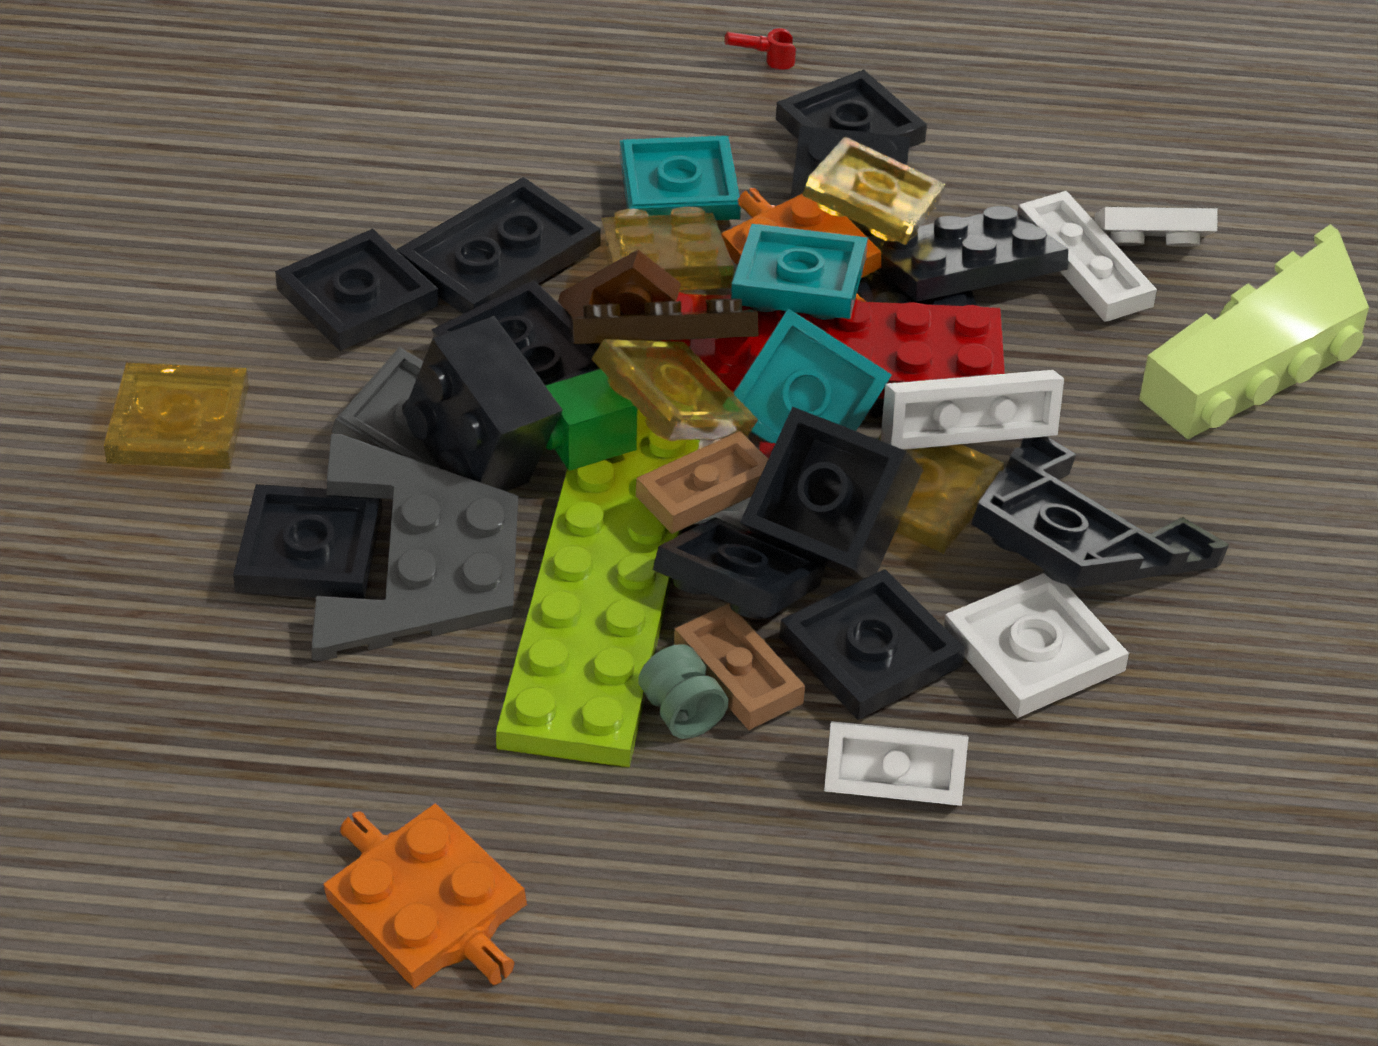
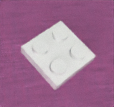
M1044 573L945 615L944 627L965 647L964 657L1017 718L1126 670L1129 652L1066 584L1058 583L1047 577Z

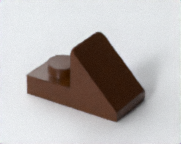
M638 249L562 291L558 302L572 317L584 316L583 305L612 303L620 304V315L645 314V302L676 301L681 283ZM630 342L604 343L622 358L627 355Z

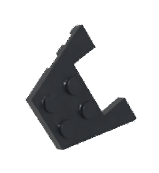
M1047 436L1023 438L1021 446L1019 448L1016 447L1011 454L1004 471L998 473L978 502L971 525L991 536L992 541L1000 548L1022 555L1041 567L1044 574L1058 583L1068 584L1073 588L1217 568L1221 565L1229 546L1228 543L1184 517L1149 534L1063 483L1059 479L1070 474L1076 453Z

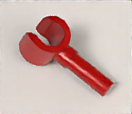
M773 29L768 33V37L726 32L725 45L767 52L766 62L772 68L786 70L795 65L796 48L793 45L792 35L786 29Z

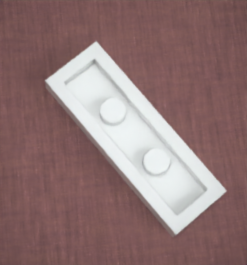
M1067 191L1019 204L1017 212L1019 215L1035 226L1044 229L1048 235L1069 249L1068 268L1060 272L1104 322L1154 307L1157 289Z
M1054 370L885 384L881 441L904 450L1058 435L1064 378Z

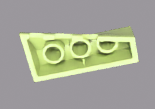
M1331 224L1314 235V243L1317 244L1315 248L1302 257L1292 251L1275 263V271L1278 274L1258 289L1247 283L1233 293L1231 300L1225 305L1219 317L1215 320L1206 313L1151 352L1147 357L1139 400L1186 439H1190L1211 427H1220L1229 418L1253 405L1264 404L1276 393L1296 383L1306 382L1322 369L1338 361H1346L1351 358L1362 345L1364 339L1362 332L1369 306L1339 230Z

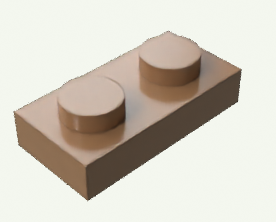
M738 431L637 477L636 497L673 534L752 497L768 458L742 432Z
M730 603L675 628L674 645L685 644L693 647L706 666V676L715 678L728 697V708L748 730L804 703L805 685L742 616L730 608Z

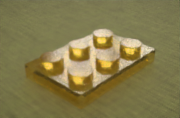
M679 207L671 210V215L648 216V212L644 210L624 209L615 212L614 217L601 218V239L608 266L639 249L681 283L680 290L732 288L734 278L733 263L713 213H705L703 209L698 207Z

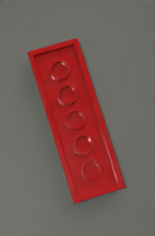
M679 292L676 301H681V312L706 311L705 300L731 299V294L704 295ZM855 300L850 319L836 317L823 320L814 318L809 314L797 313L892 374L887 384L1005 374L1001 308L977 305L949 306L927 305L916 302L882 303ZM742 306V310L752 309L748 306ZM757 311L759 336L643 341L640 388L735 392L786 311ZM885 387L878 396V399H884Z

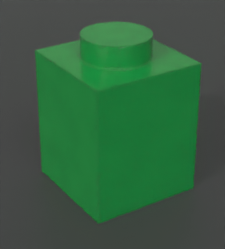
M612 366L546 385L549 392L563 409L546 445V449H555L568 471L637 450L638 404Z

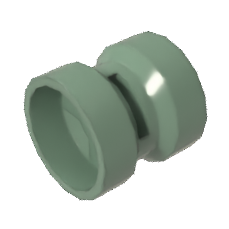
M672 645L662 649L645 663L639 674L638 684L651 704L660 707V717L675 737L687 739L704 734L723 718L728 708L727 695L715 678L706 676V666L693 647L688 645Z

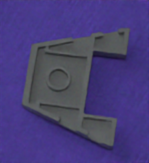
M331 434L327 495L393 500L386 598L384 600L316 596L312 661L337 658V651L366 644L369 650L393 645V638L430 630L431 636L511 619L514 599L518 496L342 434Z

